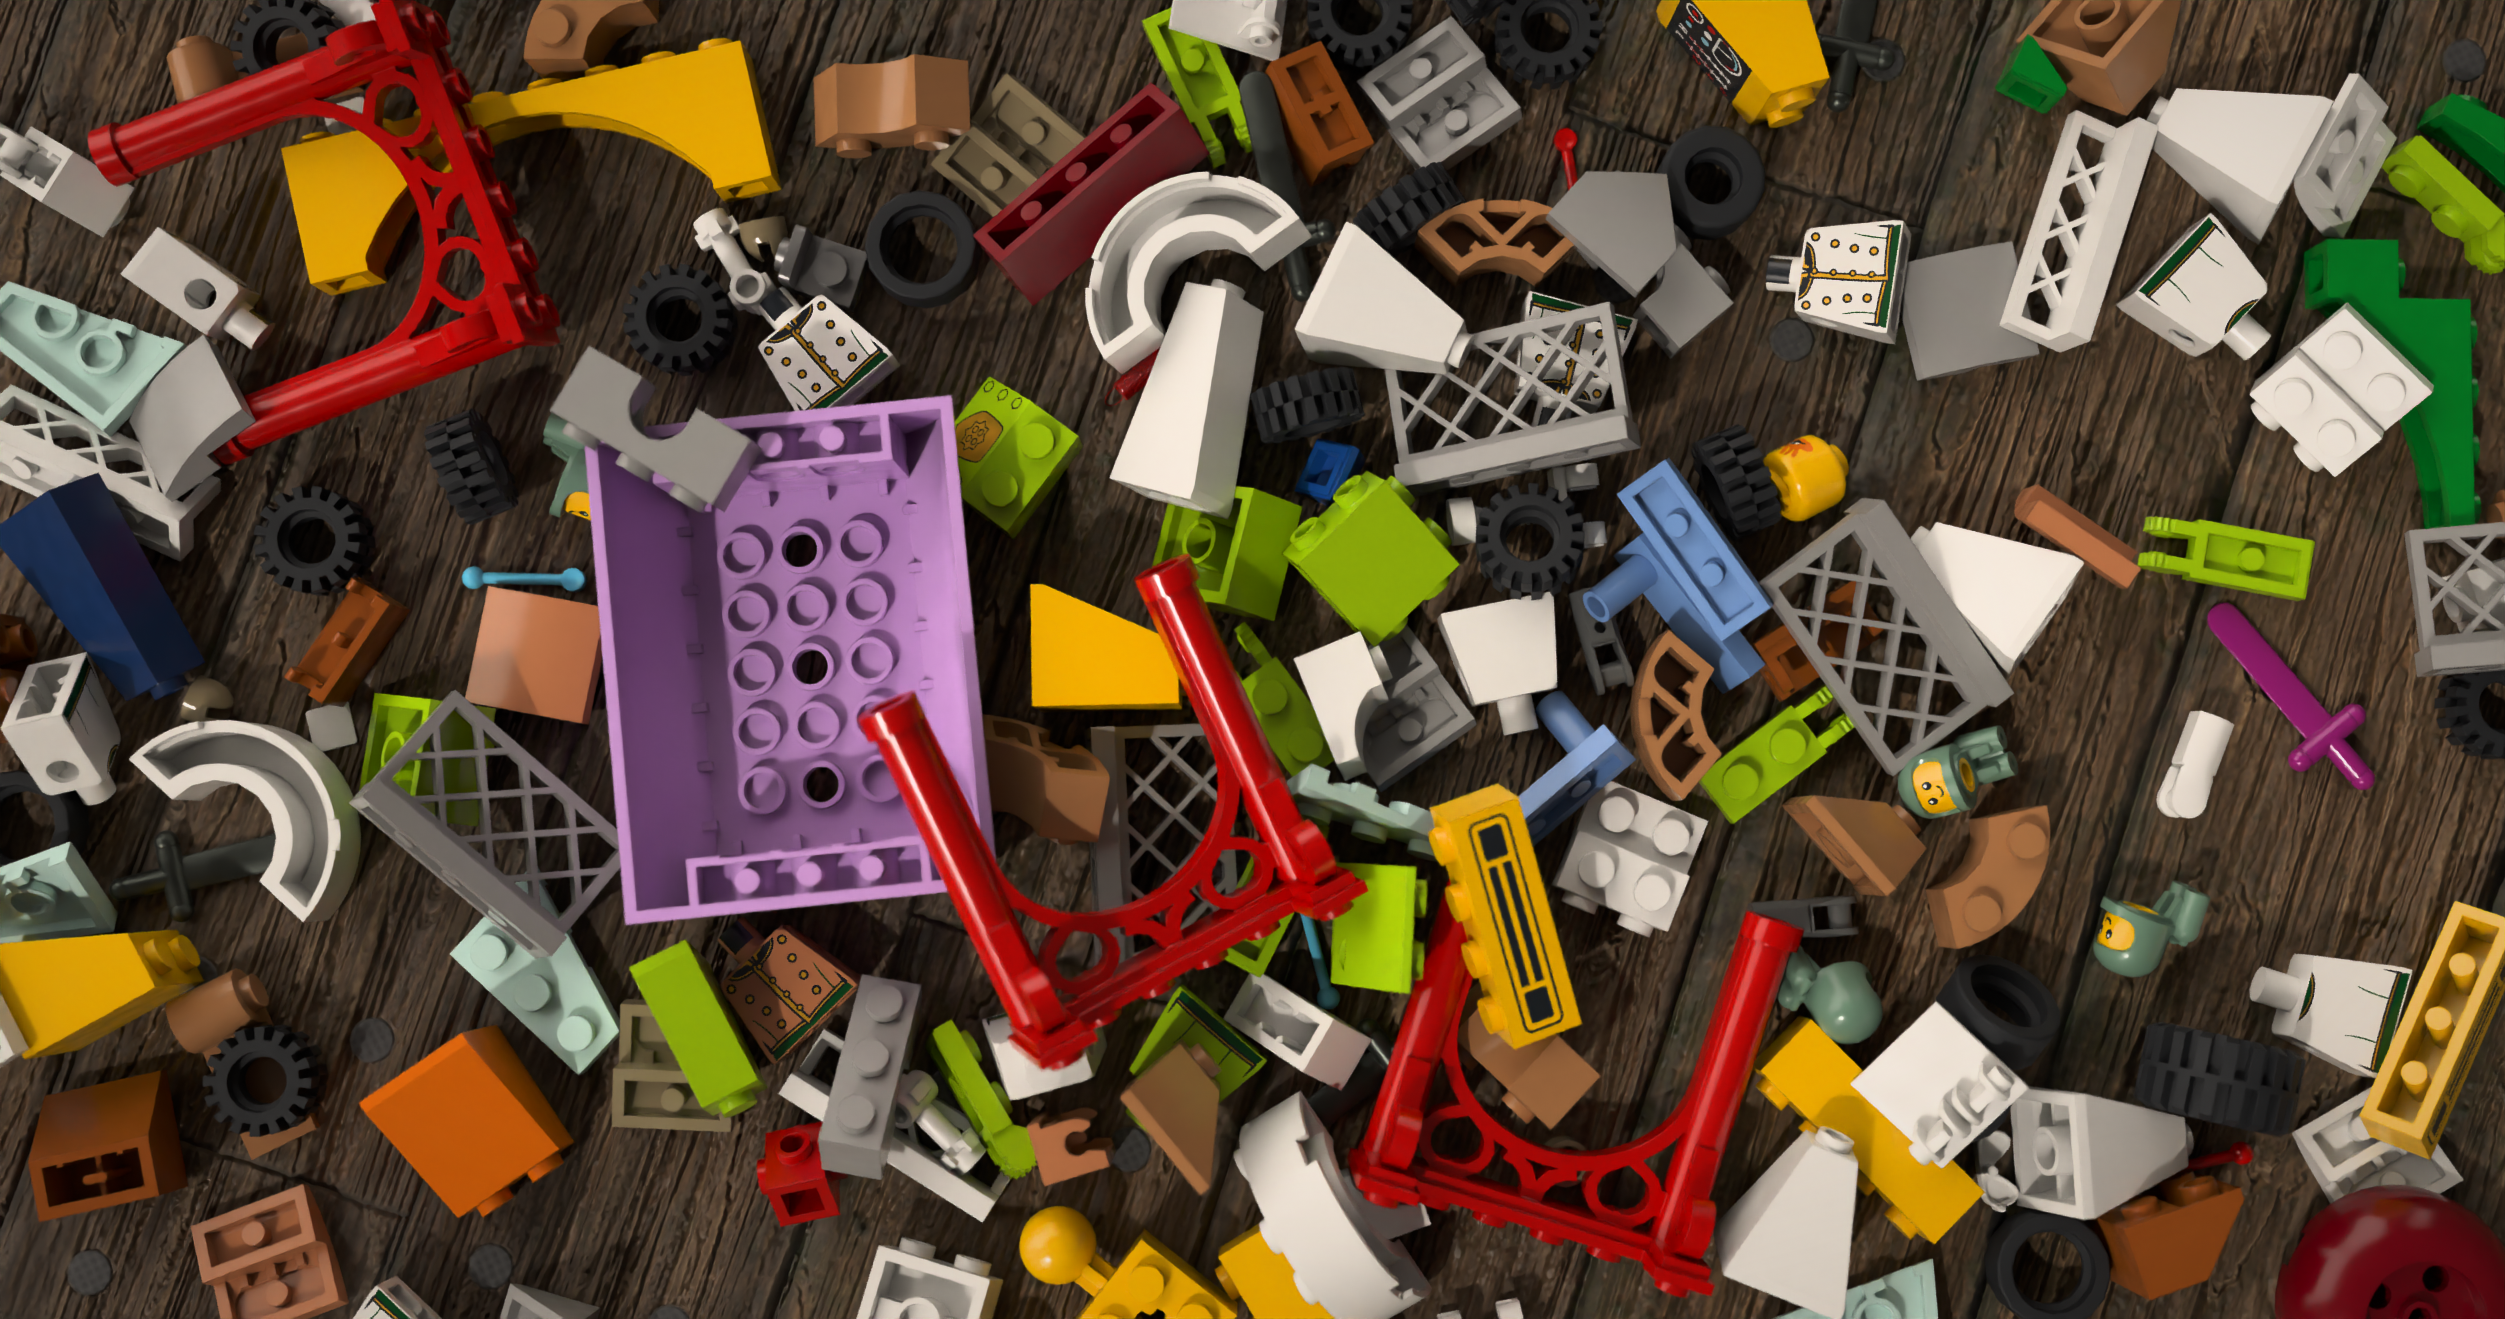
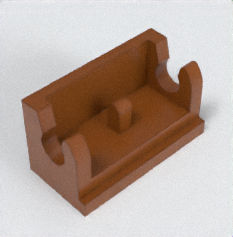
M1318 41L1269 63L1265 74L1271 78L1274 85L1286 143L1309 187L1311 188L1324 182L1334 169L1343 164L1346 170L1357 164L1366 150L1373 147L1375 142L1323 43Z
M352 577L345 587L349 590L345 598L297 667L291 666L284 676L288 681L299 683L310 689L311 691L308 695L321 704L345 706L410 611V609L361 577Z
M1849 581L1825 596L1823 612L1850 616L1856 581ZM1866 600L1863 619L1880 621ZM1811 605L1804 610H1811ZM1798 616L1807 629L1809 617ZM1821 620L1817 645L1824 655L1843 658L1849 623ZM1783 623L1750 644L1766 664L1759 672L1779 702L1820 677ZM1862 625L1857 652L1881 638L1879 633L1884 629Z

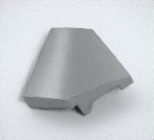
M1588 171L1546 216V220L1634 298L1677 251L1667 174Z

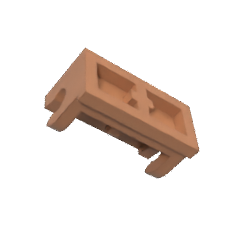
M1079 1107L1050 1116L1049 1111L1037 1114L1027 1125L1044 1186L1110 1166L1116 1154L1112 1137H1096L1092 1141L1084 1143L1088 1137L1084 1130L1091 1126L1090 1119L1097 1116L1098 1111L1096 1109Z

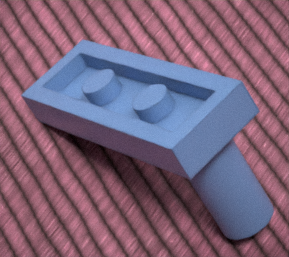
M1670 458L1663 460L1617 493L1619 499L1720 641H1723L1774 605Z
M1644 532L1614 555L1620 566L1583 595V603L1589 614L1600 622H1607L1643 593L1676 636L1714 668L1710 679L1722 694L1747 680L1766 665L1739 630L1723 641H1720Z
M1555 691L1547 695L1540 701L1535 710L1536 715L1568 755L1518 796L1532 847L1636 760L1627 747L1604 724L1595 731L1563 691Z

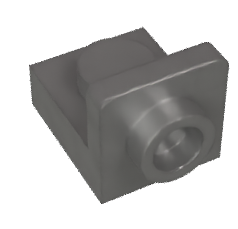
M797 224L791 238L784 237L780 242L774 261V270L779 272L778 280L789 292L811 299L822 294L837 307L851 312L854 311L869 267L866 252L815 236L808 228Z

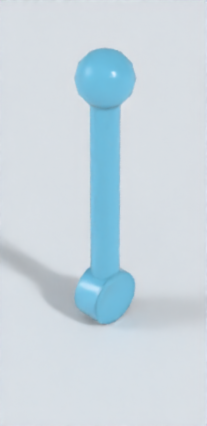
M472 566L468 567L462 574V581L469 589H478L483 584L561 585L569 591L578 592L586 586L587 582L584 572L576 568H568L563 574L483 572L481 568Z
M1300 914L1320 987L1317 994V1002L1323 1009L1330 1010L1339 1004L1340 994L1338 990L1331 987L1314 919Z

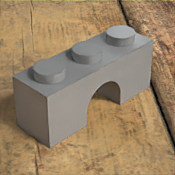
M1675 223L1677 251L1655 275V292L1643 301L1633 314L1670 359L1723 316L1733 304L1727 296L1730 293V289L1724 278L1711 266L1703 268L1689 252L1692 245L1688 237ZM1579 248L1577 249L1594 271L1600 268Z
M588 346L550 411L568 421L562 432L593 451L597 449L601 441L621 452L615 463L649 482L654 472L674 483L669 495L700 513L703 512L708 503L725 512L762 451V448L751 439L699 409L695 410L686 427L676 436L665 440L650 439L644 429L643 414L647 403L657 387L639 374Z
M862 974L818 1139L822 1170L882 1180L896 1126V1102L903 1069H910L923 1017L920 984Z

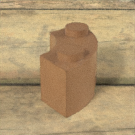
M541 0L528 28L524 60L542 79H577L585 77V71L604 64L606 55L619 38L636 27L659 23V0Z
M913 54L901 60L884 63H835L813 78L815 147L836 148V154L839 157L865 158L871 156L872 149L914 146L920 150H942L949 147V138L970 131L968 61Z
M1483 198L1457 205L1443 212L1418 230L1414 245L1454 287H1457L1474 275L1498 271L1518 275L1538 288L1578 249L1546 220L1547 214L1552 209L1551 207L1525 199L1520 201H1484Z
M1667 630L1656 637L1639 665L1632 688L1630 717L1634 742L1645 769L1659 789L1671 801L1684 800L1722 753L1707 736L1701 715L1703 689L1711 677L1714 668L1670 630Z
M983 714L991 809L1018 816L1032 826L1038 837H1046L1058 844L1073 845L1079 841L1098 842L1110 776L1097 757L1081 745L1065 749L1049 742L1050 730L1014 719Z
M2047 805L2026 806L1969 819L1970 843L1962 863L1946 880L1925 889L1939 947L1960 949L1985 940L2004 928L2024 909L2040 883L2048 858L2050 821Z
M1479 981L1469 991L1462 1010L1457 1037L1459 1060L1470 1071L1480 1063L1508 1089V1092L1501 1100L1526 1124L1537 1116L1552 1130L1601 1075L1557 1034L1515 1050L1497 1033L1490 1034L1485 1028L1478 1010L1477 1000L1484 997Z

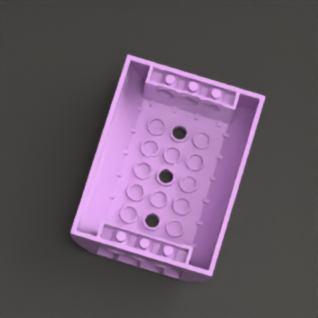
M952 396L716 419L751 439L762 448V451L725 512L709 503L702 513L696 511L669 495L674 483L656 472L647 482L617 465L615 462L621 452L602 441L595 451L585 446L625 925L948 892L876 742L867 741L857 720L859 715L873 706L909 691L916 692L926 713L927 720L996 861ZM688 422L644 426V429L650 439L665 440L679 434ZM798 535L813 537L817 545L816 557L810 564L804 567L792 566L786 557L788 543ZM809 651L821 652L828 663L825 677L815 684H805L802 682L796 671L799 658ZM826 767L836 774L839 786L837 793L832 799L826 802H818L808 793L807 781L813 771Z

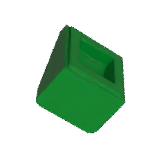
M2028 34L2011 53L1994 87L1997 89V92L2042 114H2046L2065 95L2068 89L2039 44Z

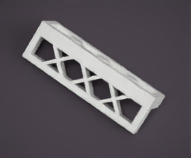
M2078 110L2068 114L1999 324L2000 327L2058 352L2066 351L2091 340L2158 131V125L2137 117L2116 128ZM2081 133L2104 143L2098 165L2087 170L2076 148ZM2068 171H2070L2072 176L2066 179ZM2094 174L2093 181L2091 182L2089 176ZM2075 182L2085 205L2081 218L2069 223L2059 198L2063 187ZM2051 223H2053L2055 229L2049 231ZM2078 226L2074 235L2072 228ZM2058 235L2068 258L2064 270L2052 276L2042 251L2045 241ZM2035 275L2038 282L2032 285ZM2061 279L2057 289L2055 281ZM2041 288L2051 310L2046 326L2021 316L2028 294Z
M10 385L0 394L1 481L39 497L50 489L99 472L138 543L177 561H181L194 548L193 519L221 492V479L210 475L192 489L195 490L183 502L179 500L171 502L159 491L158 486L160 485L139 442L117 432L110 437L88 419L16 386ZM14 409H18L37 418L38 423L13 426L2 420ZM77 436L90 442L91 447L66 450L55 445L53 439ZM130 460L141 465L143 471L119 474L108 469L106 462Z
M825 1028L800 1068L790 1074L778 1094L823 1122L832 1087L813 1076L812 1073L829 1046L839 1053L842 1052L845 1039L830 1029ZM935 1097L931 1102L959 1131L960 1129L965 1131L969 1127L973 1130L965 1114L938 1097ZM916 1122L908 1128L909 1135L895 1127L887 1163L983 1223L1009 1183V1177H1003L1004 1174L1000 1172L992 1187H989L970 1175L969 1170L960 1176L954 1169L949 1171L939 1161L941 1154L944 1152L942 1148L932 1151L920 1143Z

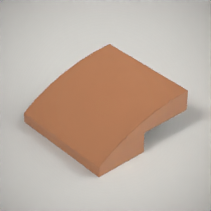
M2039 484L2023 489L2018 496L2014 509L2015 517L2068 554L2085 562L2084 565L2121 589H2127L2141 570L2139 566L2131 562L2137 553L2136 550Z
M488 586L465 699L470 703L589 725L603 657L598 606Z
M298 1185L191 1226L202 1283L214 1286L220 1319H309L349 1304L338 1259L321 1212L308 1185Z

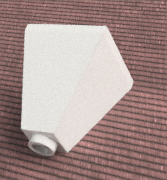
M2176 88L2170 100L2161 96L2158 98L2147 118V121L2159 126L2152 149L2249 240L2259 244L2334 101L2323 96Z
M1347 221L1294 329L1308 359L1317 363L1447 374L1451 365L1460 369L1474 341V335L1467 333L1465 320L1358 226Z
M1938 522L1935 523L1930 531L1920 526L1911 537L1912 542L2006 681L2011 677L2069 595L2085 563L2073 555Z
M2029 1086V1089L2010 1108L2015 1181L2019 1192L2017 1206L2082 1220L2095 1219L2188 1167V1156L2193 1150V1135L2190 1127L2185 1123V1117L2093 1095Z
M1824 1126L1819 1127L1817 1134L1805 1130L1717 1222L1713 1231L1724 1276L1831 1319L1842 1318L1846 1302L1858 1161L1852 1150L1854 1141L1839 1131Z

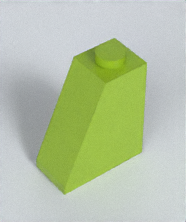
M685 939L629 967L702 1109L712 1116L721 1112L723 1117L727 1118L757 1103L755 1095L768 1087L709 962Z

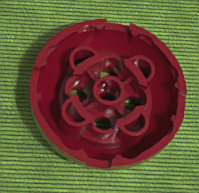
M2409 1185L2375 1186L2347 1194L2332 1202L2318 1212L2304 1226L2301 1232L2305 1235L2296 1247L2288 1265L2282 1263L2275 1290V1319H2505V1247L2498 1236L2475 1213L2446 1196ZM2432 1266L2430 1274L2437 1287L2435 1289H2426L2423 1284V1275Z

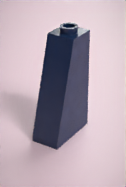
M99 472L46 491L0 524L1 549L126 701H130L148 692L157 701L189 685L184 675L204 664L205 661Z

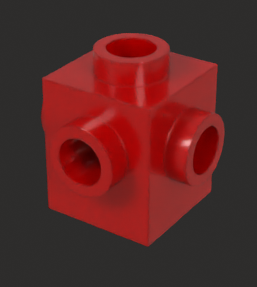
M822 1121L765 1133V1158L757 1160L758 1183L762 1194L768 1195L781 1227L840 1215L839 1180L847 1179L848 1174L822 1170L818 1142Z

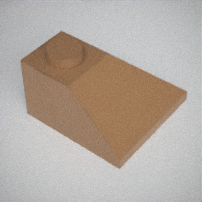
M2051 0L2016 41L2019 45L2027 34L2032 36L2068 89L2082 101L2128 116L2165 73L2182 0Z
M1812 795L1791 797L1781 805L1861 895L1887 897L1898 887L1926 850L1924 844L1916 836L1921 831V828L1914 818L1897 804L1891 808L1886 802Z
M1181 1039L1125 1086L1120 1099L1201 1196L1211 1186L1221 1086L1214 1077L1222 1070L1199 1042L1190 1049L1185 1041Z

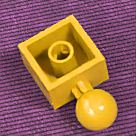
M1051 1206L1042 1209L1028 1220L1022 1230L1019 1245L1021 1259L1026 1269L1035 1278L1053 1285L1067 1284L1074 1281L1092 1295L1075 1319H1143L1139 1314L1141 1311L1151 1315L1157 1309L1165 1313L1163 1319H1235L1237 1317L1238 1303L1232 1300L1226 1293L1145 1229L1115 1267L1096 1252V1235L1091 1223L1083 1214L1073 1208Z

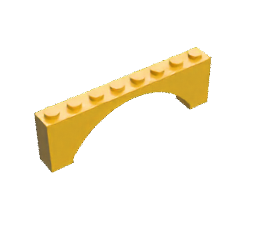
M728 38L711 39L701 43L697 51L680 55L669 51L656 52L641 59L642 64L620 69L616 65H600L585 71V77L565 82L557 78L540 79L530 83L526 91L509 95L497 91L485 92L475 95L471 104H468L475 124H481L485 128L493 146L531 132L556 128L608 130L646 140L679 156L712 180L714 190L725 203L782 190L752 57L741 40L733 42ZM420 108L414 111V117L394 122L383 118V126L399 137L409 136L420 125ZM358 130L338 135L332 132H314L302 136L299 139L300 144L281 148L310 284L333 296L387 283L384 268L398 238L417 210L408 184L390 157L375 142ZM439 133L432 143L424 148L409 149L415 158L418 155L428 157L431 164L443 173L453 172Z

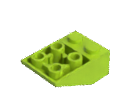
M1336 862V866L1350 870L1354 877L1363 879L1369 891L1352 900L1354 906L1350 911L1333 919L1330 982L1333 984L1410 994L1411 980H1422L1424 943L1413 938L1414 917H1425L1427 881L1416 878V867Z

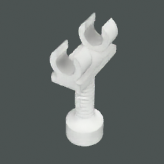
M1597 463L1553 467L1547 472L1548 484L1550 487L1559 490L1558 499L1561 502L1567 497V492L1589 490L1599 485ZM1471 497L1446 500L1447 527L1449 537L1453 542L1452 546L1476 543V525H1479V515L1482 508L1475 506ZM1604 521L1583 523V531H1585L1584 549L1604 546V543H1607Z

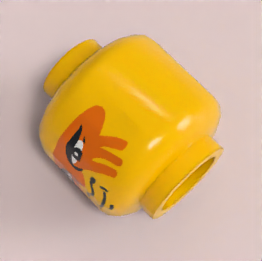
M1807 435L1799 437L1769 452L1763 459L1765 467L1768 466L1771 472V483L1776 486L1778 495L1775 497L1781 505L1779 513L1791 521L1807 520L1838 504L1845 495L1846 476L1849 473L1847 459L1837 446L1828 445L1817 436Z

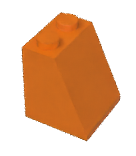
M497 1024L460 1033L359 1102L366 1115L458 1218L477 1209L482 1217L489 1215L515 1197L509 1189L510 1186L526 1175L529 1176L533 1183L545 1177L564 1163L559 1153L575 1143Z

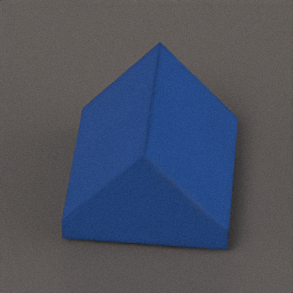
M1318 438L1295 491L1330 507L1335 502L1333 495L1336 490L1349 478L1360 474L1366 459L1360 449L1354 446Z

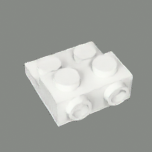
M2347 302L2254 382L2249 395L2256 400L2251 405V409L2263 425L2272 431H2276L2282 426L2298 441L2293 446V449L2298 458L2309 469L2319 472L2325 467L2336 477L2383 438L2384 431L2433 392L2434 385Z
M1610 781L1584 803L1552 885L1565 890L1562 902L1594 915L1598 905L1620 913L1617 925L1650 938L1653 928L1668 932L1690 878L1687 873L1708 821Z
M902 1237L899 1247L878 1246L857 1319H992L1003 1279L989 1275L991 1263L957 1254L954 1264L933 1258L936 1246Z

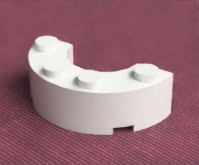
M1195 172L1179 175L1149 187L1134 197L1114 216L1101 235L1091 257L1094 260L1089 288H1085V303L1090 330L1099 351L1110 365L1121 374H1124L1161 347L1166 335L1161 321V296L1171 274L1186 259L1205 250L1229 249L1249 256L1261 269L1266 271L1310 239L1312 235L1293 209L1282 198L1267 187L1241 176L1234 178L1211 175L1210 172Z
M234 720L197 721L164 732L146 743L129 758L172 800L201 801L219 787L235 783L256 794L271 814L276 835L272 862L260 879V882L302 922L329 920L339 908L349 891L358 866L361 846L360 819L357 809L349 804L353 799V795L344 776L327 755L314 744L288 730L271 725Z
M1301 1091L1241 1127L1239 1132L1240 1148L1234 1151L1233 1155L1240 1172L1249 1181L1255 1199L1265 1218L1259 1223L1260 1231L1274 1253L1280 1254L1283 1252L1295 1270L1293 1273L1295 1284L1307 1303L1314 1305L1319 1302L1335 1319H1390L1431 1293L1432 1287L1400 1239L1394 1242L1387 1240L1374 1228L1360 1209L1338 1167L1334 1154L1333 1139Z

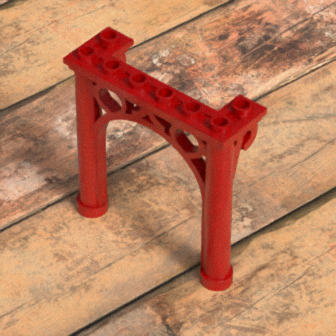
M379 0L380 2L370 5L376 20L352 24L331 33L325 39L327 45L124 125L112 122L88 133L89 150L97 168L109 183L119 187L282 122L304 117L330 118L357 129L375 142L399 169L414 197L423 230L424 265L418 293L406 317L388 337L366 350L245 395L244 398L256 421L213 451V454L226 465L253 456L255 448L526 345L550 347L561 343L555 329L560 326L558 311L547 293H541L533 273L539 269L537 257L529 241L525 237H519L512 216L517 214L514 198L508 186L503 181L497 180L490 159L495 157L492 141L485 128L481 124H475L468 103L473 101L471 87L461 69L453 67L446 46L451 44L448 28L436 10L432 11L430 7L414 0ZM412 66L416 76L404 73V69ZM372 82L366 90L362 113L324 101ZM406 86L415 96L416 104L421 112V121L414 133L409 136L399 137L383 126L384 104L390 91L396 87ZM439 133L453 172L443 173L431 164L428 157L418 155L415 158L409 149L424 148L432 143ZM431 185L442 188L437 197ZM463 198L480 240L465 236L446 239L445 230H456L454 215L456 207ZM465 249L470 250L476 255L485 276V285L481 294L468 301L458 296L444 282L450 259L455 253ZM438 301H441L451 310L465 313L463 318L420 334L433 315Z
M1190 554L1179 555L1161 562L1137 575L1134 581L1212 749L1218 778L1217 800L1209 828L1192 857L1171 879L1140 899L1116 908L1094 912L1056 910L1031 901L1010 884L998 867L927 720L926 713L916 692L909 691L894 696L873 706L857 717L867 741L876 742L1011 1021L1009 1026L1013 1033L1007 1036L1011 1047L1042 1071L1049 1067L1053 1071L1061 1070L1079 1061L1085 1055L1084 1048L1099 1040L1094 1029L1105 1026L1120 1017L1123 1013L1122 1006L1141 996L1143 999H1150L1169 991L1176 984L1175 977L1193 967L1196 970H1202L1220 963L1229 955L1228 948L1246 938L1248 941H1255L1271 935L1280 928L1279 920L1295 911L1315 920L1319 918L1321 921L1332 920L1350 911L1354 906L1352 900L1369 891L1363 879L1354 877L1350 870L1336 866L1332 851L1320 830L1312 821L1308 819L1304 821L1197 586L1196 581L1200 578V575ZM1239 796L1260 839L1258 841L1246 836L1230 835L1236 819ZM1222 850H1246L1254 861V874L1246 885L1237 888L1232 893L1219 894L1213 887L1211 878L1213 868ZM1273 871L1275 872V874H1276V876H1277V878H1275L1274 880H1272V878H1273ZM1195 886L1202 899L1220 909L1181 930L1182 916L1187 906L1196 900L1189 892ZM1013 908L1029 918L1051 926L1039 946L1038 959H1036ZM1160 912L1159 923L1148 918ZM1119 927L1120 933L1126 937L1134 934H1145L1150 936L1156 944L1119 963L1121 951L1118 939L1109 929ZM1072 931L1095 934L1100 940L1102 947L1098 963L1092 969L1084 971L1079 976L1073 978L1062 977L1057 970L1056 957L1061 946ZM1056 987L1065 993L1057 997L1053 988Z
M1450 877L1448 878L1446 887L1452 885ZM1444 890L1424 952L1422 980H1415L1364 1140L1360 1139L1357 1149L1350 1148L1347 1157L1357 1189L1364 1191L1363 1198L1391 1209H1397L1400 1202L1416 1207L1418 1202L1428 1207L1448 1211L1451 1204L1473 1210L1472 1217L1493 1227L1506 1228L1509 1221L1529 1227V1234L1552 1245L1562 1246L1565 1239L1587 1245V1253L1608 1262L1620 1263L1622 1256L1640 1261L1643 1264L1642 1268L1650 1274L1652 1279H1655L1654 1285L1671 1295L1689 1298L1691 1291L1711 1297L1715 1284L1709 1278L1712 1269L1702 1258L1710 1243L1716 1219V1205L1714 1201L1710 1200L1790 953L1798 952L1805 929L1769 915L1746 910L1691 1081L1676 1109L1658 1127L1646 1135L1623 1145L1599 1150L1558 1149L1529 1140L1501 1124L1477 1101L1465 1081L1458 1057L1457 1037L1462 1010L1473 977L1465 964L1461 950V944L1468 942L1463 922H1457L1453 917ZM1442 1058L1446 1076L1457 1099L1434 1105L1424 1113ZM1470 1116L1480 1130V1145L1476 1152L1469 1157L1462 1159L1453 1158L1448 1154H1441L1435 1151L1431 1145V1134L1434 1128L1442 1121ZM1494 1140L1504 1146L1499 1152L1502 1159L1513 1164L1516 1168L1518 1175L1517 1187L1475 1175V1173L1480 1172L1490 1163L1495 1154ZM1677 1140L1663 1185L1661 1186L1659 1179L1644 1160L1662 1151ZM1417 1144L1425 1159L1414 1156ZM1529 1160L1545 1166H1542L1540 1169L1534 1172L1533 1166ZM1629 1165L1644 1179L1646 1186L1645 1195L1641 1202L1632 1208H1617L1614 1205H1606L1598 1199V1184L1601 1178L1608 1172ZM1577 1171H1585L1582 1175L1581 1191L1584 1201L1590 1209L1544 1196L1546 1191L1554 1184L1563 1181L1577 1182ZM1652 1218L1649 1228L1641 1225Z

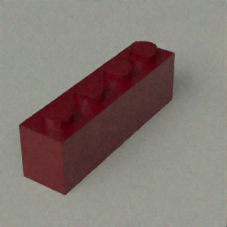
M1150 82L973 236L1005 278L1034 306L1093 255L1104 230L1114 216L1128 202L1157 183L1179 175L1188 174L1210 153L1181 107Z

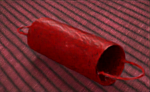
M1160 348L1133 366L1113 383L1114 388L1123 396L1122 399L1125 398L1128 401L1146 386ZM1105 397V404H1106L1107 406H1114V405H1108V404L1106 403V397Z

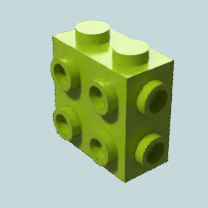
M1366 471L1362 476L1355 475L1345 481L1333 495L1335 502L1318 518L1311 517L1304 521L1290 537L1292 544L1282 554L1355 633L1361 631L1364 640L1373 647H1376L1381 641H1388L1399 634L1408 622L1407 616L1423 600H1430L1441 593L1450 581V574L1460 564L1447 550L1453 543L1451 538L1431 518L1428 517L1422 522L1409 508L1416 501L1415 498L1395 477L1391 475L1384 480Z

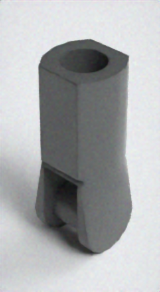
M1589 587L1567 595L1582 644L1590 679L1596 695L1600 696L1605 694L1606 687L1624 683L1627 688L1634 686V677L1615 615L1607 622H1600L1593 618L1586 610L1583 603V595L1592 588ZM1612 644L1616 661L1599 665L1594 649Z
M1826 896L1753 902L1747 906V910L1769 915L1805 929L1802 939L1860 934L1859 926H1853L1851 904L1857 903L1856 896ZM1827 906L1829 928L1815 929L1813 907Z

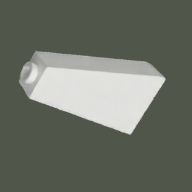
M1213 279L1210 286L1190 282L1185 283L1111 472L1110 479L1147 498L1225 519L1229 518L1233 507L1264 313L1243 300L1246 292L1242 288L1220 279Z

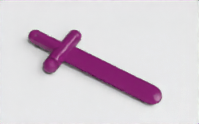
M2219 603L2213 606L2207 617L2210 630L2306 739L2290 752L2288 756L2289 766L2295 771L2303 772L2326 755L2346 779L2351 782L2353 787L2358 790L2370 789L2375 783V774L2345 740L2348 735L2366 720L2365 709L2359 704H2348L2332 717L2237 607L2230 603Z

